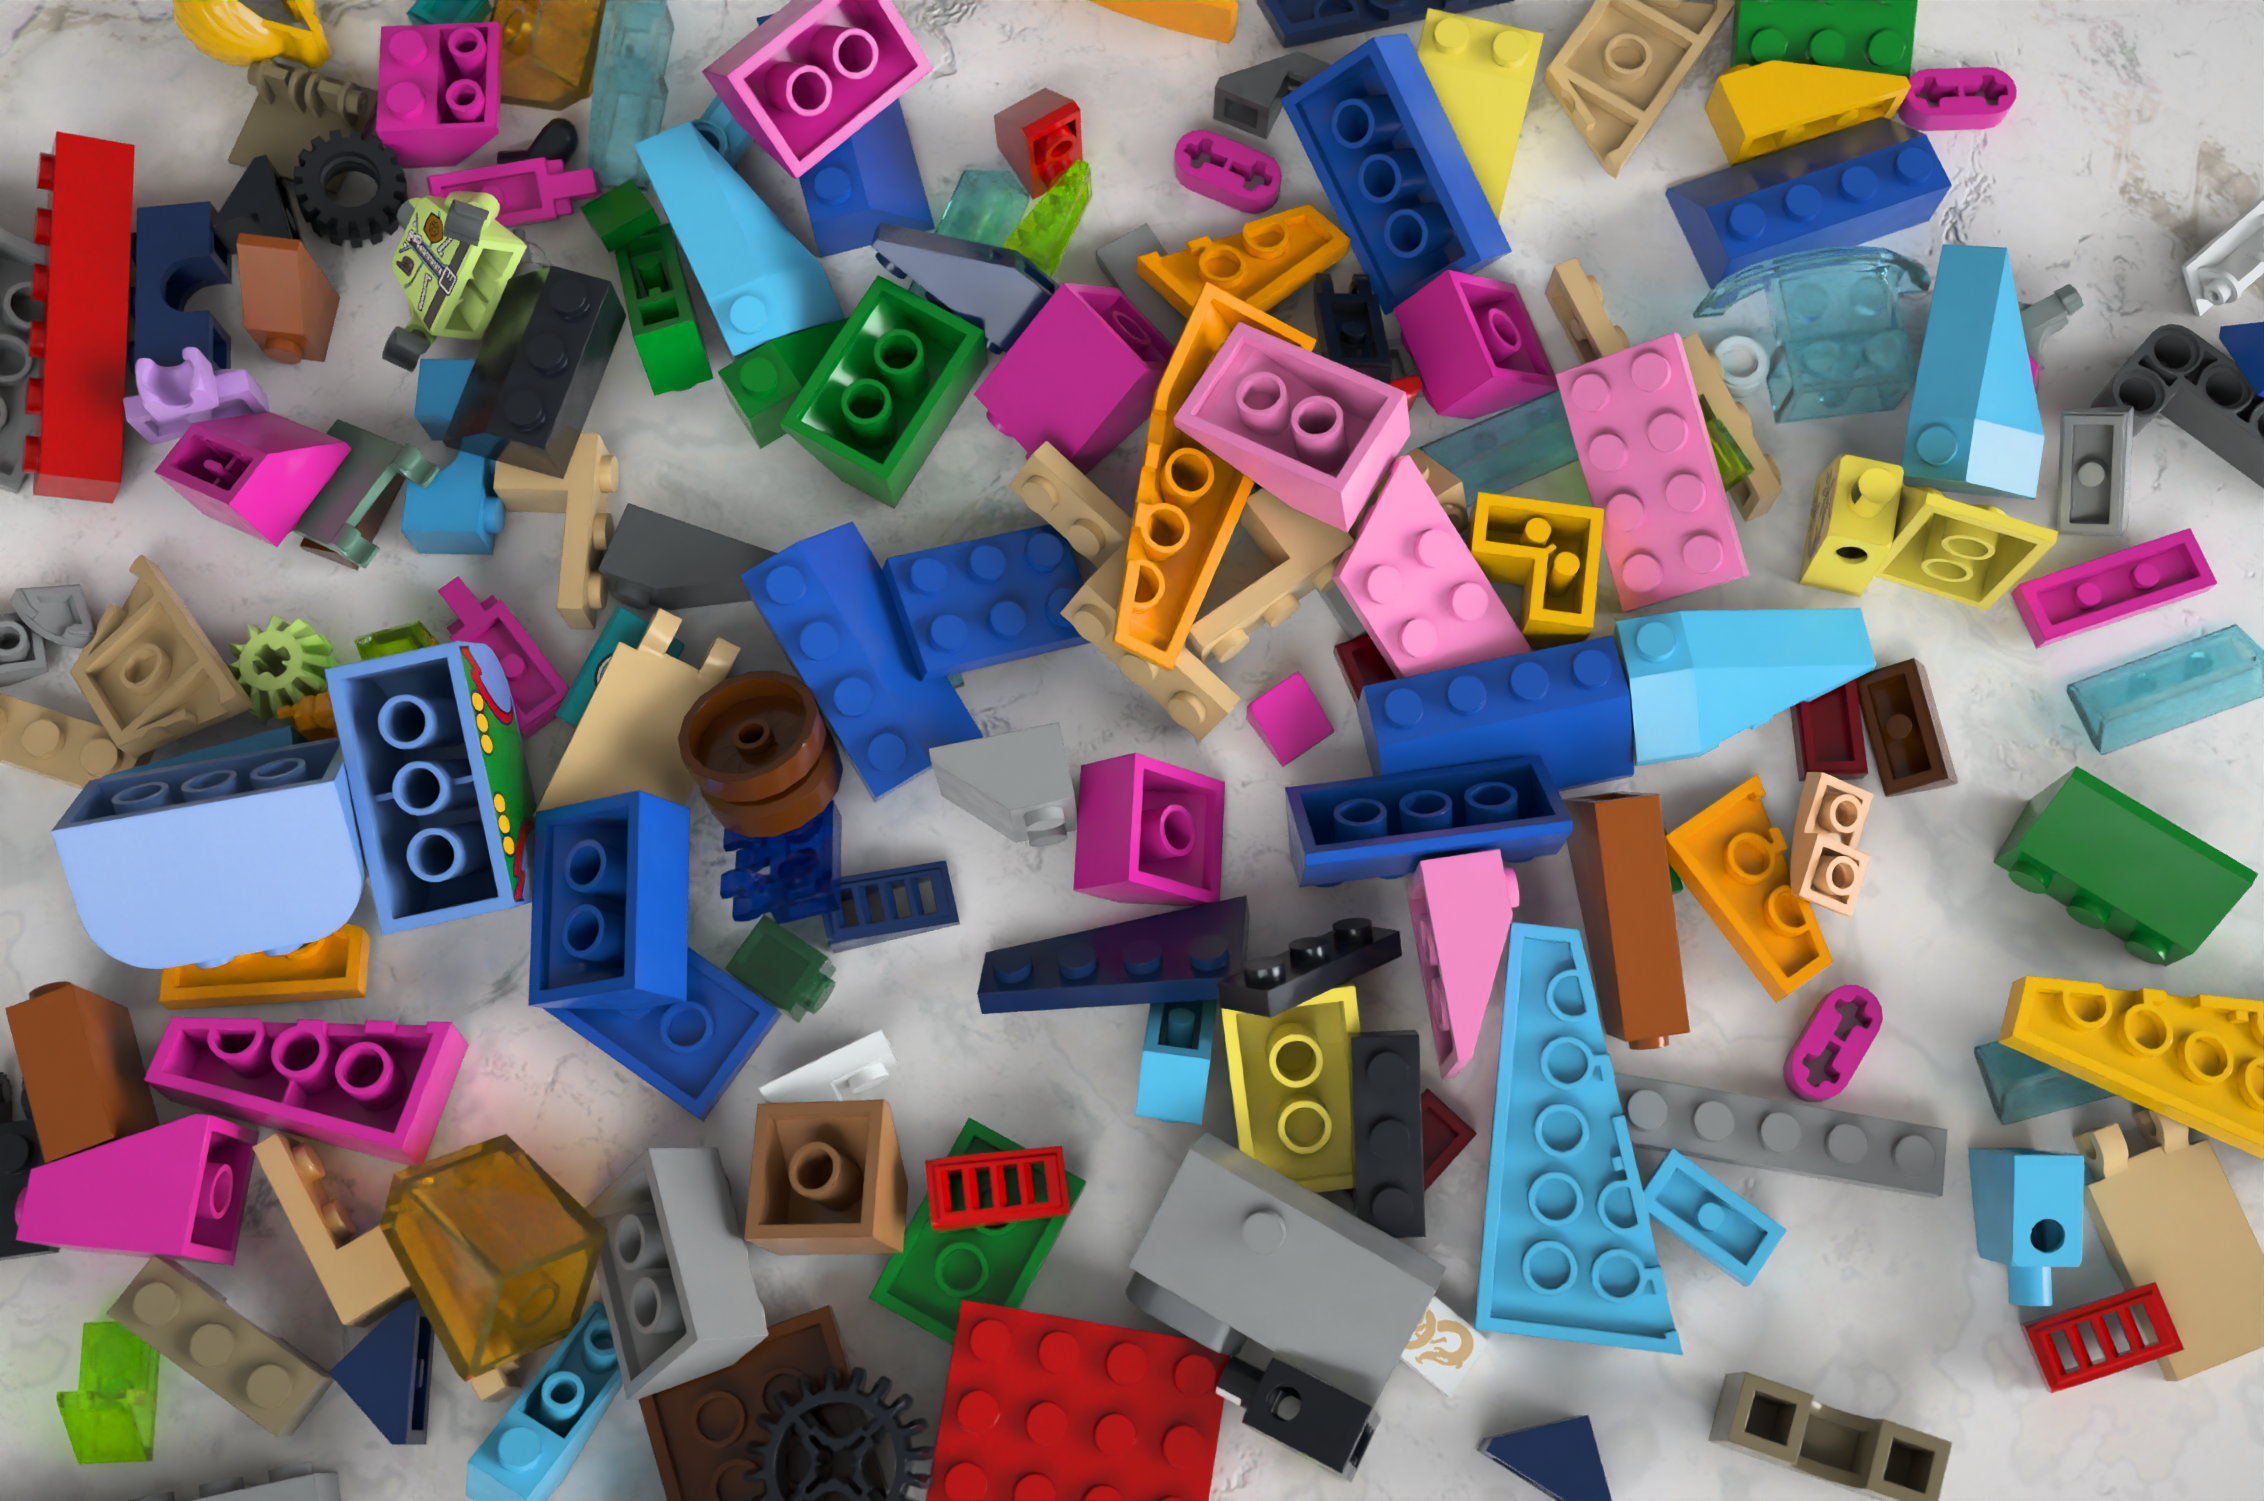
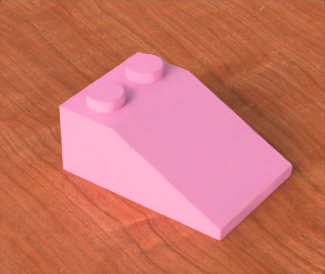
M1238 322L1173 418L1176 427L1291 508L1347 533L1411 434L1405 391L1241 322Z
M1500 849L1422 860L1419 862L1406 890L1441 1080L1454 1079L1472 1059L1513 916L1512 908L1519 906V888L1516 874L1512 867H1503Z

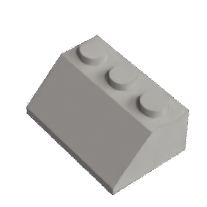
M717 1147L647 1148L582 1211L627 1400L641 1399L732 1366L769 1336L765 1323L764 1306L758 1298L748 1261L747 1244L741 1235L732 1203L730 1182L724 1173Z

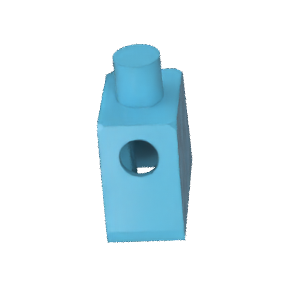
M1968 1148L1977 1250L1980 1258L2007 1265L2010 1304L2023 1306L2053 1305L2051 1267H2078L2082 1261L2084 1155L2038 1148Z

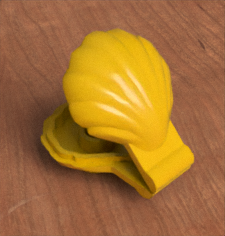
M173 0V15L177 26L185 37L200 52L226 65L249 67L255 61L261 63L264 59L272 60L276 57L300 62L308 69H317L328 61L332 54L319 19L315 15L314 0H281L292 20L303 24L306 30L262 19L238 0Z

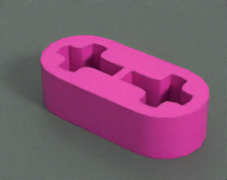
M1997 68L1925 69L1916 72L1910 77L1908 81L1911 88L1897 111L1902 121L1915 130L1988 129L2002 122L2016 100L2017 89L2010 76ZM1983 91L1987 100L1996 102L1993 106L1987 105L1985 98L1975 96L1976 93ZM1919 93H1926L1927 99L1930 102H1938L1935 108L1928 107L1926 99L1917 98Z
M1206 130L1191 131L1182 136L1176 145L1174 152L1175 176L1180 184L1187 189L1250 214L1263 213L1271 209L1278 201L1282 179L1281 170L1275 159L1267 154ZM1202 153L1210 156V163L1204 162L1200 169L1191 166V159L1197 160ZM1255 175L1264 178V185H1257L1254 191L1245 188V181L1250 182Z
M1843 985L1825 995L1817 1004L1787 1055L1783 1066L1784 1081L1788 1089L1797 1098L1807 1102H1822L1841 1093L1848 1085L1881 1027L1883 1020L1882 1007L1875 995L1868 989L1858 985ZM1852 1002L1858 1007L1855 1018L1863 1023V1026L1856 1025L1850 1028L1839 1039L1833 1034L1841 1022L1842 1015L1834 1007L1842 1008ZM1826 1048L1832 1054L1826 1062L1823 1071L1831 1077V1081L1823 1080L1813 1086L1807 1081L1810 1070L1802 1064V1061H1812L1819 1057Z

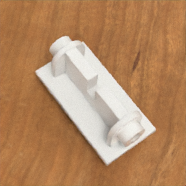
M2264 196L2181 266L2195 315L2201 316L2212 305L2220 306L2223 303L2235 302L2241 296V292L2264 273Z

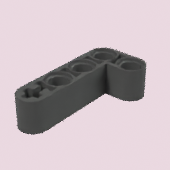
M2175 324L2160 326L2150 334L2093 400L2090 408L2125 406L2121 399L2129 402L2134 406L2135 410L2133 437L2160 412L2264 489V438L2260 434V432L2264 434V397L2258 396L2235 361L2192 330ZM2157 358L2163 360L2168 367L2162 365ZM2208 395L2214 397L2219 404L2213 402Z

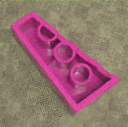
M171 1017L144 1081L174 1103L421 1169L469 1044L452 1022L427 1021L426 1025H396L394 1021L366 1020L365 1024H328L325 1020L297 1019V1023H269L256 1018Z

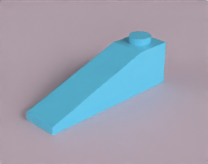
M690 121L633 144L733 362L771 340L845 319L820 262Z
M1942 244L1909 413L1901 465L1904 470L1903 483L1908 487L1926 486L1943 492L2035 500L2045 438L2008 250L2004 247Z
M1861 608L1675 611L1616 621L1613 634L1630 693L1633 757L1636 767L1700 757L1718 748L1720 742L1748 728L1754 730L1770 722L1772 716L1802 701L1810 702L1874 670L1876 666Z

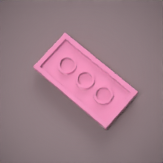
M1673 332L1555 374L1592 506L1605 509L1602 541L1622 611L1632 612L1750 576L1680 334Z

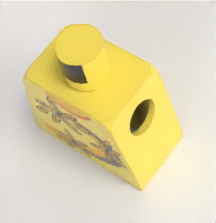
M1840 454L1817 476L1798 584L1860 597L1889 553L1893 543L1904 470L1901 466L1849 454ZM1842 547H1849L1847 552L1852 559L1838 555L1836 550Z

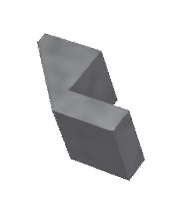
M1297 51L1222 76L1215 86L1213 119L1267 140L1283 107L1280 99L1332 64Z

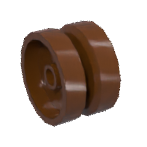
M751 671L723 680L698 698L684 716L678 736L681 758L693 780L700 786L701 795L712 815L726 830L745 837H775L801 828L824 811L839 789L843 765L838 747L830 730L824 725L822 713L813 693L797 677L778 671Z

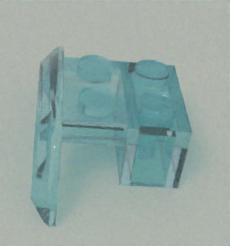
M1868 246L1814 249L1765 260L1728 276L1711 289L1693 312V317L1695 319L1722 316L1735 303L1758 291L1765 290L1777 346L1769 359L1770 368L1766 376L1775 424L1892 411L1896 409L1917 378L1898 296L1927 293L1931 279L1927 267L1918 260L1890 249Z

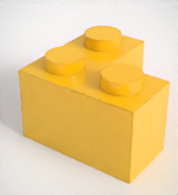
M1478 492L1469 516L1465 544L1488 581L1523 586L1519 630L1529 646L1552 648L1586 641L1593 629L1605 509Z

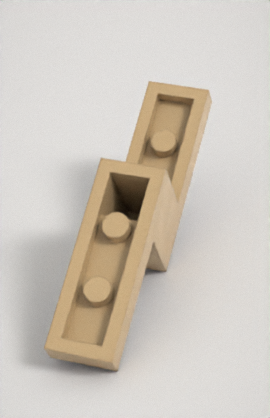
M1576 257L1555 265L1545 291V296L1581 364L1583 365L1630 348L1625 332L1618 325H1612L1603 308V294L1597 280L1592 275L1586 276ZM1694 333L1681 340L1721 479L1742 518L1747 522L1769 511L1782 492L1781 475L1774 459L1769 454H1763L1752 434V421L1747 409L1742 403L1735 402L1724 383L1723 367L1719 358L1712 350H1706L1699 335Z
M1264 488L1249 496L1242 511L1240 524L1275 569L1194 623L1187 635L1185 647L1204 665L1214 658H1217L1220 663L1225 662L1238 654L1249 643L1250 638L1248 635L1267 622L1273 628L1290 618L1301 605L1298 600L1316 588L1321 593L1334 588L1336 583L1331 576L1345 550L1351 548L1355 542L1349 532L1342 531L1291 508Z
M599 433L580 434L563 479L496 461L493 489L509 512L566 513L556 609L570 629L596 630L597 609H605L608 600V585L598 569L602 562L603 550H607L614 535L613 519L611 514L607 513L608 493H615L617 491L619 466L617 457L609 454Z
M1045 441L1031 455L1009 487L1024 500L1031 510L1041 515L1065 537L1077 552L1084 555L1098 568L1060 614L1075 627L1084 639L1092 642L1113 661L1131 682L1139 685L1159 703L1178 725L1186 728L1201 741L1234 708L1241 698L1185 646L1182 647L1173 670L1168 672L1112 644L1133 519L1048 441Z
M275 1133L252 1147L343 1325L365 1328L393 1311L403 1301H410L424 1293L480 1401L500 1402L522 1388L514 1373L515 1370L521 1367L519 1357L506 1335L501 1331L494 1335L482 1312L489 1308L487 1296L477 1279L470 1272L463 1275L451 1253L458 1249L457 1240L451 1228L440 1214L432 1217L430 1212L409 1206L351 1241L349 1237L356 1233L354 1223L340 1201L337 1199L330 1201L319 1180L326 1175L325 1167L317 1152L308 1142L300 1143L298 1140Z

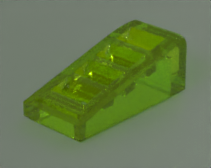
M1077 159L1001 246L1002 248L1018 251L1051 279H1053L1092 197L1089 163Z

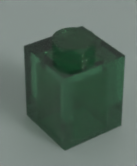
M765 914L725 967L735 980L798 1023L807 1011L815 1014L822 1008L836 984L831 979L836 968L826 955Z

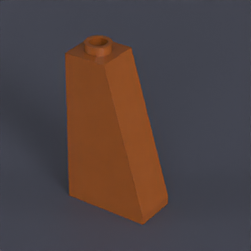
M1619 791L1562 799L1573 820V832L1568 837L1567 844L1606 1034L1624 1042H1629V1049L1632 1050L1666 1047L1669 1045V1035L1690 1033L1660 794Z

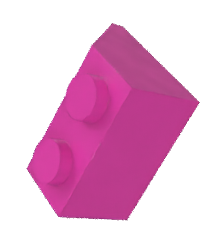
M1446 270L1393 309L1402 329L1400 334L1402 344L1406 351L1414 358L1424 382L1422 387L1424 397L1436 411L1437 415L1473 420L1552 394L1559 389L1555 373L1516 284Z
M1138 753L1081 765L1073 891L1118 903L1195 907L1220 901L1225 782Z

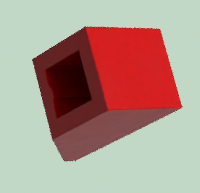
M1043 88L994 115L997 147L1033 200L1048 191L1058 192L1065 189L1075 181L1079 174L1083 173L1081 112L1074 100Z

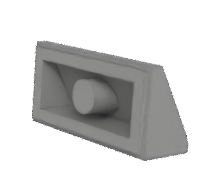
M2109 406L2061 411L2056 531H2059L2058 534L2123 536L2127 530L2134 406Z

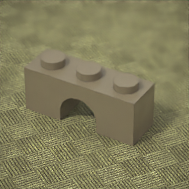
M153 1255L106 1314L275 1437L292 1436L335 1381L326 1369L286 1340L271 1335L242 1316L226 1303L228 1298L174 1259Z
M1748 1372L1725 1374L1708 1439L1709 1442L1880 1501H1939L1952 1442L1885 1419L1862 1417L1814 1401V1395Z

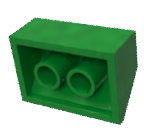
M877 275L780 421V426L840 480L895 509L988 364L984 330Z
M2078 766L2028 801L1994 860L1995 864L2009 871V878L2019 887L2032 893L2047 894L2067 906V913L2077 922L2090 928L2105 929L2125 941V948L2135 957L2151 964H2163L2164 966L2192 955L2248 891L2258 876V873Z

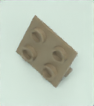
M264 59L261 63L255 61L249 66L247 79L250 85L256 86L258 96L227 161L229 164L248 168L254 158L266 154L282 179L294 182V166H299V154L303 148L311 151V141L319 135L327 142L331 140L329 131L340 129L342 137H350V131L353 129L362 131L364 138L377 109L378 91L358 86L356 83L326 77L317 72L312 73L303 68L280 64L271 59ZM348 172L334 176L327 183L325 191L339 194Z

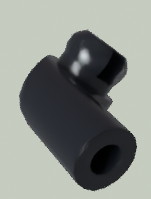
M565 118L552 119L542 128L528 150L499 151L497 165L545 157L549 161L562 159L566 166L578 147L577 129L571 121Z

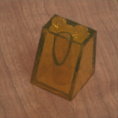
M507 1134L475 1145L466 1146L461 1150L421 1164L409 1166L404 1170L394 1173L380 1223V1228L456 1373L465 1382L568 1336L580 1320L608 1231Z

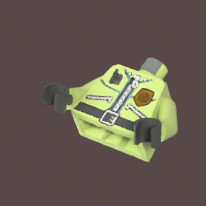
M454 191L446 198L426 195L423 198L409 199L401 205L397 213V220L405 229V232L392 258V270L406 293L411 319L404 329L396 326L391 332L383 349L382 359L413 372L417 366L420 354L427 352L437 336L471 340L482 339L497 309L507 281L512 278L527 247L521 239L495 220L499 214L500 206L498 200L493 195L486 192Z

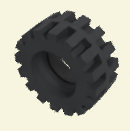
M340 129L329 131L331 140L327 142L319 135L311 141V151L303 148L298 156L299 166H294L295 195L306 223H311L313 232L322 238L327 234L329 235L330 242L338 246H342L343 240H349L352 248H363L362 240L370 239L372 245L383 242L382 233L386 231L389 235H392L398 229V210L408 200L402 164L398 163L396 153L390 146L384 149L382 140L374 135H371L368 141L364 140L362 131L351 129L350 137H342ZM357 171L369 175L375 180L378 187L376 195L369 202L358 207H344L335 204L328 199L325 193L327 183L334 176L343 172Z

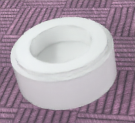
M1734 334L1723 337L1711 349L1722 364L1724 383L1732 398L1748 397L1760 388L1770 368L1768 353L1761 343L1752 337Z

